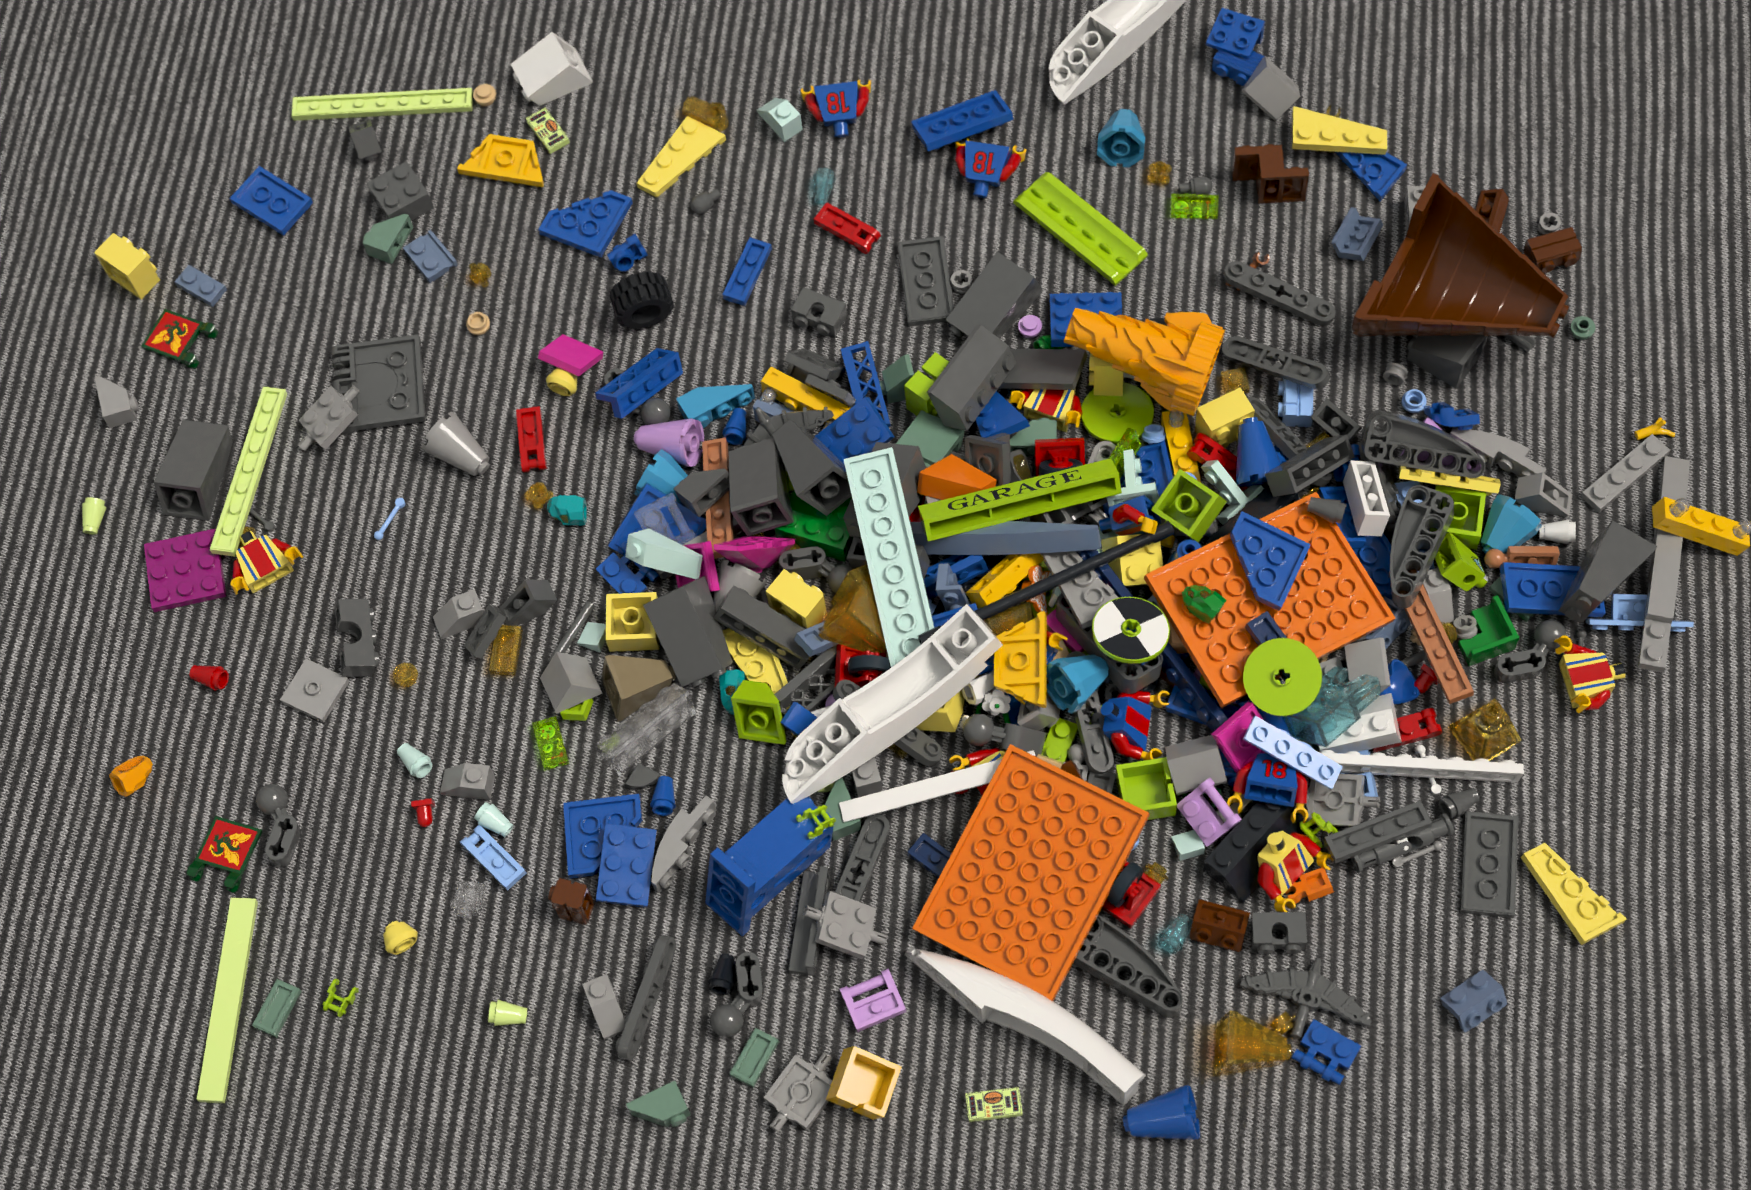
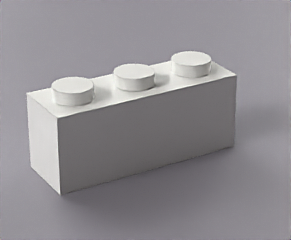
M1350 461L1343 484L1357 535L1382 536L1390 514L1375 462Z

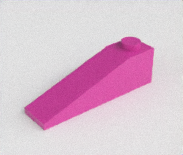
M745 536L714 544V550L734 564L737 563L756 573H761L764 568L771 567L783 552L788 551L795 544V539Z

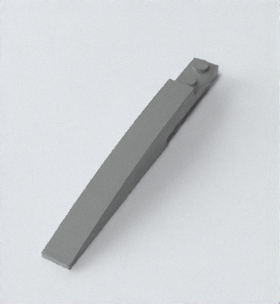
M1664 457L1659 500L1667 497L1686 504L1690 460ZM1657 528L1654 530L1653 544L1657 548L1651 554L1647 583L1648 592L1638 668L1664 673L1671 623L1674 618L1683 537Z

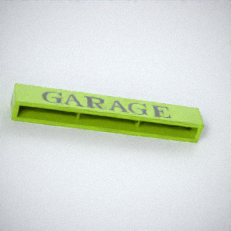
M1110 458L920 505L918 509L922 529L927 541H932L1121 494L1122 491L1119 472Z

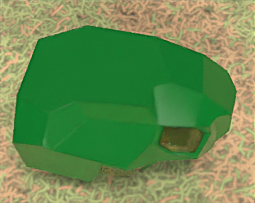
M1191 585L1182 592L1184 605L1189 612L1208 624L1215 618L1227 601L1216 591H1211L1206 586Z

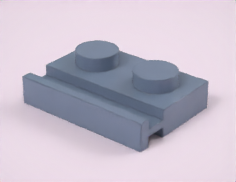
M431 229L425 236L421 235L403 247L405 254L429 283L447 273L452 266L456 267L458 265L455 258Z

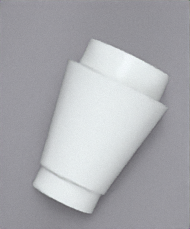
M1563 520L1542 524L1539 538L1565 544L1576 542V522Z

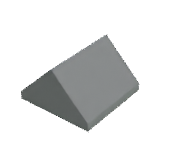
M1266 56L1262 58L1242 89V92L1274 121L1300 97L1299 86Z
M1375 638L1344 646L1350 691L1357 701L1376 697L1391 685L1384 638Z
M556 652L540 677L556 714L602 694L586 657Z
M1212 735L1165 747L1167 762L1177 795L1192 792L1210 777L1215 783L1214 786L1228 783L1219 746Z

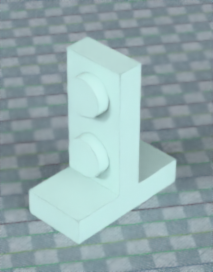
M1133 449L1124 450L1126 487L1121 488V494L1106 497L1109 507L1142 495L1156 503L1159 499L1156 483L1143 484L1141 476L1138 477V473H1142L1140 458H1135Z
M1218 460L1207 461L1201 466L1205 472L1206 480L1215 485L1220 491L1219 495L1227 501V504H1230L1216 517L1222 525L1226 524L1231 517H1234L1264 489L1262 485H1254L1242 492Z

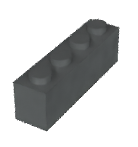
M1347 434L1324 438L1265 473L1273 497L1294 494L1355 456Z
M733 585L713 618L799 670L808 660L809 655L794 639L798 632L807 628L801 627L788 616L770 608L767 603L755 599L744 589Z

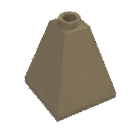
M607 655L604 659L601 680L617 722H619L671 687V682L676 677L672 665L668 666L666 660Z

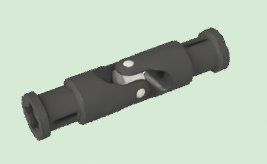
M1443 813L1439 818L1432 820L1430 828L1351 857L1350 861L1355 871L1361 873L1364 868L1373 864H1383L1400 855L1434 843L1436 838L1446 834L1449 836L1453 835L1454 828L1448 815ZM1413 836L1412 839L1408 842L1407 837Z

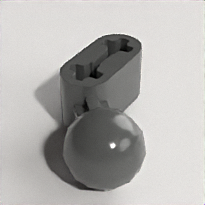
M618 368L609 370L604 377L605 384L607 385L622 374L623 371ZM653 397L646 400L625 417L638 414L641 415V419L646 425L664 423L670 418V407L661 398Z
M820 547L788 550L779 557L781 572L783 569L790 573L795 572L803 580L824 576L828 579L827 583L835 594L841 596L849 595L855 591L858 585L859 577L853 567L846 564L834 566L826 560V554Z
M1555 620L1541 622L1534 631L1536 644L1533 649L1502 655L1493 670L1495 678L1499 682L1510 683L1537 677L1545 666V657L1549 651H1555V649L1560 647L1554 640L1563 635L1567 636L1565 627Z
M984 714L971 715L963 724L964 738L974 746H983L990 741L1001 743L1000 748L1005 750L1011 744L1025 752L1034 750L1036 757L1038 754L1042 755L1047 734L1045 732L1006 723L1005 728L994 726L993 721Z
M267 784L259 789L256 796V805L262 813L271 815L275 822L267 841L265 852L273 866L282 868L291 862L301 831L296 819L288 815L285 809L288 804V795L285 789L276 784Z
M744 952L736 960L738 996L731 1004L720 1005L711 1014V1028L719 1036L733 1037L740 1032L744 1021L742 1014L748 1007L753 1008L759 1005L762 1000L760 961L756 954L752 952ZM745 964H750L751 967L750 980L751 989H753L754 993L753 996H749L747 992L748 976Z

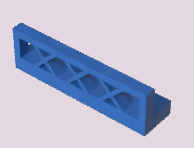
M866 341L842 348L841 353L852 395L856 399L855 404L861 401L869 390L877 393L878 396L873 404L877 411L883 414L887 426L891 427L869 342ZM866 350L867 356L862 363L854 360L853 353ZM863 370L872 373L868 383L859 379Z
M656 348L595 393L596 399L611 402L614 417L624 418L683 374L679 353Z
M953 555L928 567L926 576L923 579L928 600L938 596L936 583L939 564L949 563L952 572L956 573L957 582L960 585L989 570L982 555Z

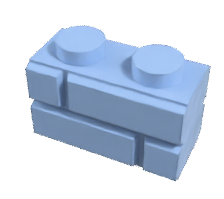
M1286 379L1278 381V395H1282V402H1278L1277 416L1282 417V422L1286 426H1312L1313 388Z

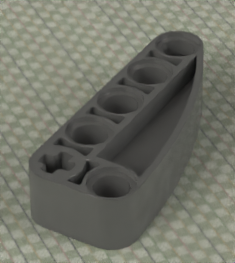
M1375 410L1367 417L1361 448L1369 460L1468 478L1480 477L1485 471L1486 465L1484 460L1474 450L1441 429L1417 419L1381 410ZM1376 419H1385V425L1382 428H1373ZM1377 443L1379 449L1376 448L1374 452H1371L1369 447H1373ZM1404 447L1405 451L1402 456H1393L1395 448ZM1420 452H1429V456L1425 461L1417 460ZM1445 456H1453V462L1450 465H1442V460ZM1470 460H1478L1476 468L1472 470L1466 468Z
M1416 485L1408 490L1401 506L1394 529L1390 554L1391 595L1394 605L1399 608H1408L1415 602L1453 520L1454 501L1446 493ZM1420 499L1423 502L1416 503L1414 500ZM1430 528L1438 529L1434 532L1428 531V529ZM1419 549H1427L1428 551L1422 553V552H1419L1418 550H1419ZM1414 569V570H1417V571H1419V572L1412 574V573H1409L1408 571ZM1404 590L1408 591L1409 593L1401 595L1398 592Z
M1061 593L1058 596L1056 618L1088 655L1099 656L1107 662L1109 668L1108 677L1120 691L1133 694L1159 678L1163 662L1161 653L1144 665L1111 660L1112 658L1104 654L1096 645L1092 635V626L1082 629L1072 610L1067 608L1069 605L1063 594Z
M1098 915L1094 922L1098 930L1088 933L1082 945L1083 951H1079L1073 964L1164 1017L1174 1018L1178 1016L1182 1009L1183 996L1169 974L1131 936ZM1097 959H1105L1108 964L1105 967H1098L1094 962ZM1120 972H1127L1131 975V978L1123 981L1117 975ZM1144 985H1150L1154 991L1151 994H1145L1140 988ZM1167 998H1172L1178 1004L1175 1007H1167L1163 1001Z

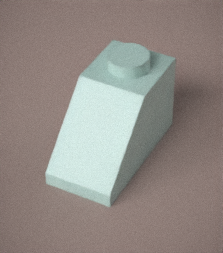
M774 98L757 110V113L784 142L803 130L800 113L787 99Z

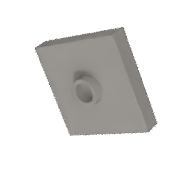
M305 659L280 701L324 723L350 681L347 677H342V675Z

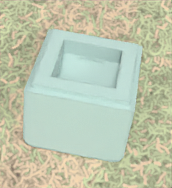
M587 622L577 644L600 653L606 642V624Z
M1195 830L1171 836L1179 861L1204 854V844Z

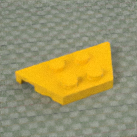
M489 134L482 141V144L470 153L471 158L464 165L460 163L457 167L458 173L462 175L538 187L544 186L535 145L531 140Z
M1045 611L1037 613L1036 618L1027 623L1021 622L1015 625L1012 630L1005 631L996 636L1003 646L994 653V686L996 689L1039 707L1047 708V615Z

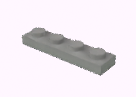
M1651 434L1583 491L1581 497L1600 513L1662 461L1665 456L1669 455L1670 449Z

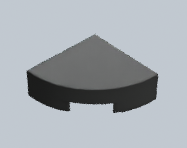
M638 763L625 785L635 790L652 786L661 775Z

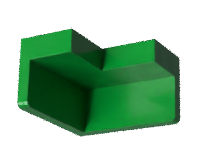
M1498 595L1492 597L1489 605L1471 611L1470 616L1476 619L1479 634L1473 638L1463 639L1458 642V647L1468 667L1515 650L1520 637Z

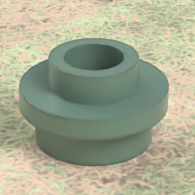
M1579 316L1572 321L1570 330L1575 338L1585 340L1594 334L1595 323L1588 317Z

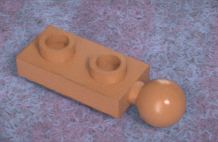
M1508 546L1506 554H1503L1499 549L1489 550L1485 554L1484 560L1486 565L1492 569L1500 568L1503 562L1557 565L1560 552L1558 546Z

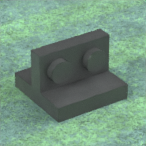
M806 348L787 352L784 360L790 363L786 374L806 384L804 381L808 374L824 381H828V379L835 381L837 377H842L846 370L845 366Z
M1000 433L987 438L974 435L965 437V462L997 479L996 487L1011 482L1010 434Z

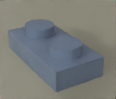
M190 265L175 280L177 287L212 307L227 291L224 284Z

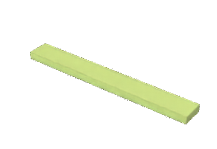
M472 88L293 97L291 116L293 121L467 112L472 111L473 91Z
M262 388L210 547L212 554L234 557L236 555L240 536L243 534L287 397L286 389Z
M230 899L197 1101L225 1103L258 906L256 899Z

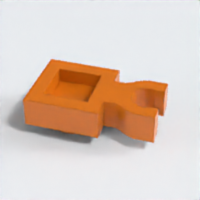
M1324 867L1302 874L1299 877L1300 882H1294L1285 892L1286 894L1295 892L1288 895V899H1292L1295 904L1306 896L1309 901L1334 893Z

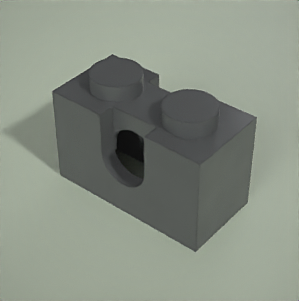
M805 287L801 290L791 309L793 322L802 328L811 326L820 335H829L836 338L848 316L846 303Z
M1305 912L1252 913L1250 920L1252 951H1258L1260 954H1272L1274 949H1285L1287 954H1298L1301 950L1306 949L1307 930ZM1281 931L1285 934V938L1276 939L1273 937L1272 932Z

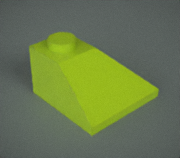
M743 680L731 697L739 738L785 745L787 740L784 725L780 723L782 714L779 700L767 683Z

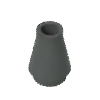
M1311 497L1307 511L1332 524L1334 522L1341 524L1346 504L1341 503V500Z
M1470 788L1465 791L1444 795L1443 799L1439 801V808L1442 814L1446 813L1450 819H1457L1472 805L1479 802L1480 798L1474 788Z

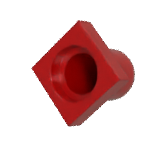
M1423 664L1420 668L1421 674L1416 679L1414 686L1419 689V694H1423L1433 683L1437 685L1439 682L1434 671Z
M431 798L411 801V806L417 813L418 824L422 827L430 826L433 821L432 807H435V801Z

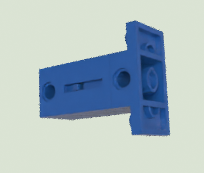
M809 796L794 804L788 798L785 799L725 853L717 847L710 854L705 903L741 936L750 930L751 918L830 848L834 826L824 829L823 834L809 839L807 834L810 831L814 833L815 828L818 827L814 819L808 818L802 822H797L796 816L799 814L802 816L805 810L817 808ZM821 814L816 816L820 823L825 821Z

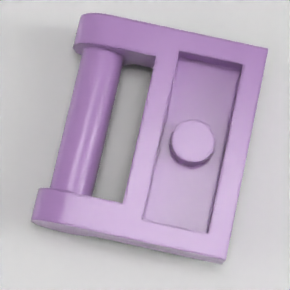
M1211 777L1177 803V808L1206 847L1213 844L1242 820L1238 813L1234 814L1214 787L1215 783ZM1205 792L1226 819L1225 823L1203 796Z
M889 969L881 971V975L849 988L845 986L839 989L857 1032L906 1012ZM886 984L888 989L854 1003L853 997Z

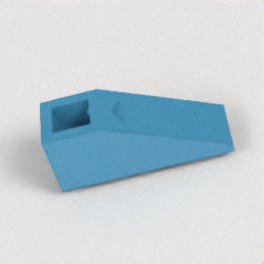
M751 384L697 387L676 398V401L684 419L693 418L699 420L702 427L705 428L713 420L727 416L733 409L748 405L755 399Z

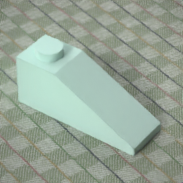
M648 528L628 534L625 557L645 567L698 579L703 555Z

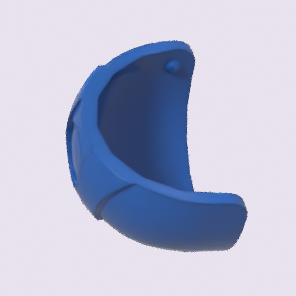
M1397 659L1388 663L1391 685L1382 691L1379 696L1391 693L1394 704L1406 703L1419 696V689L1414 686L1416 680L1408 667Z

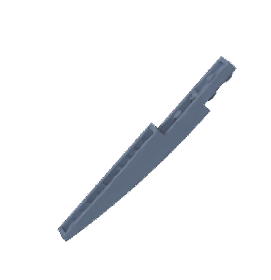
M1007 521L927 541L921 522H910L915 545L924 546L927 554H1036L1095 550L1102 547L1098 525Z

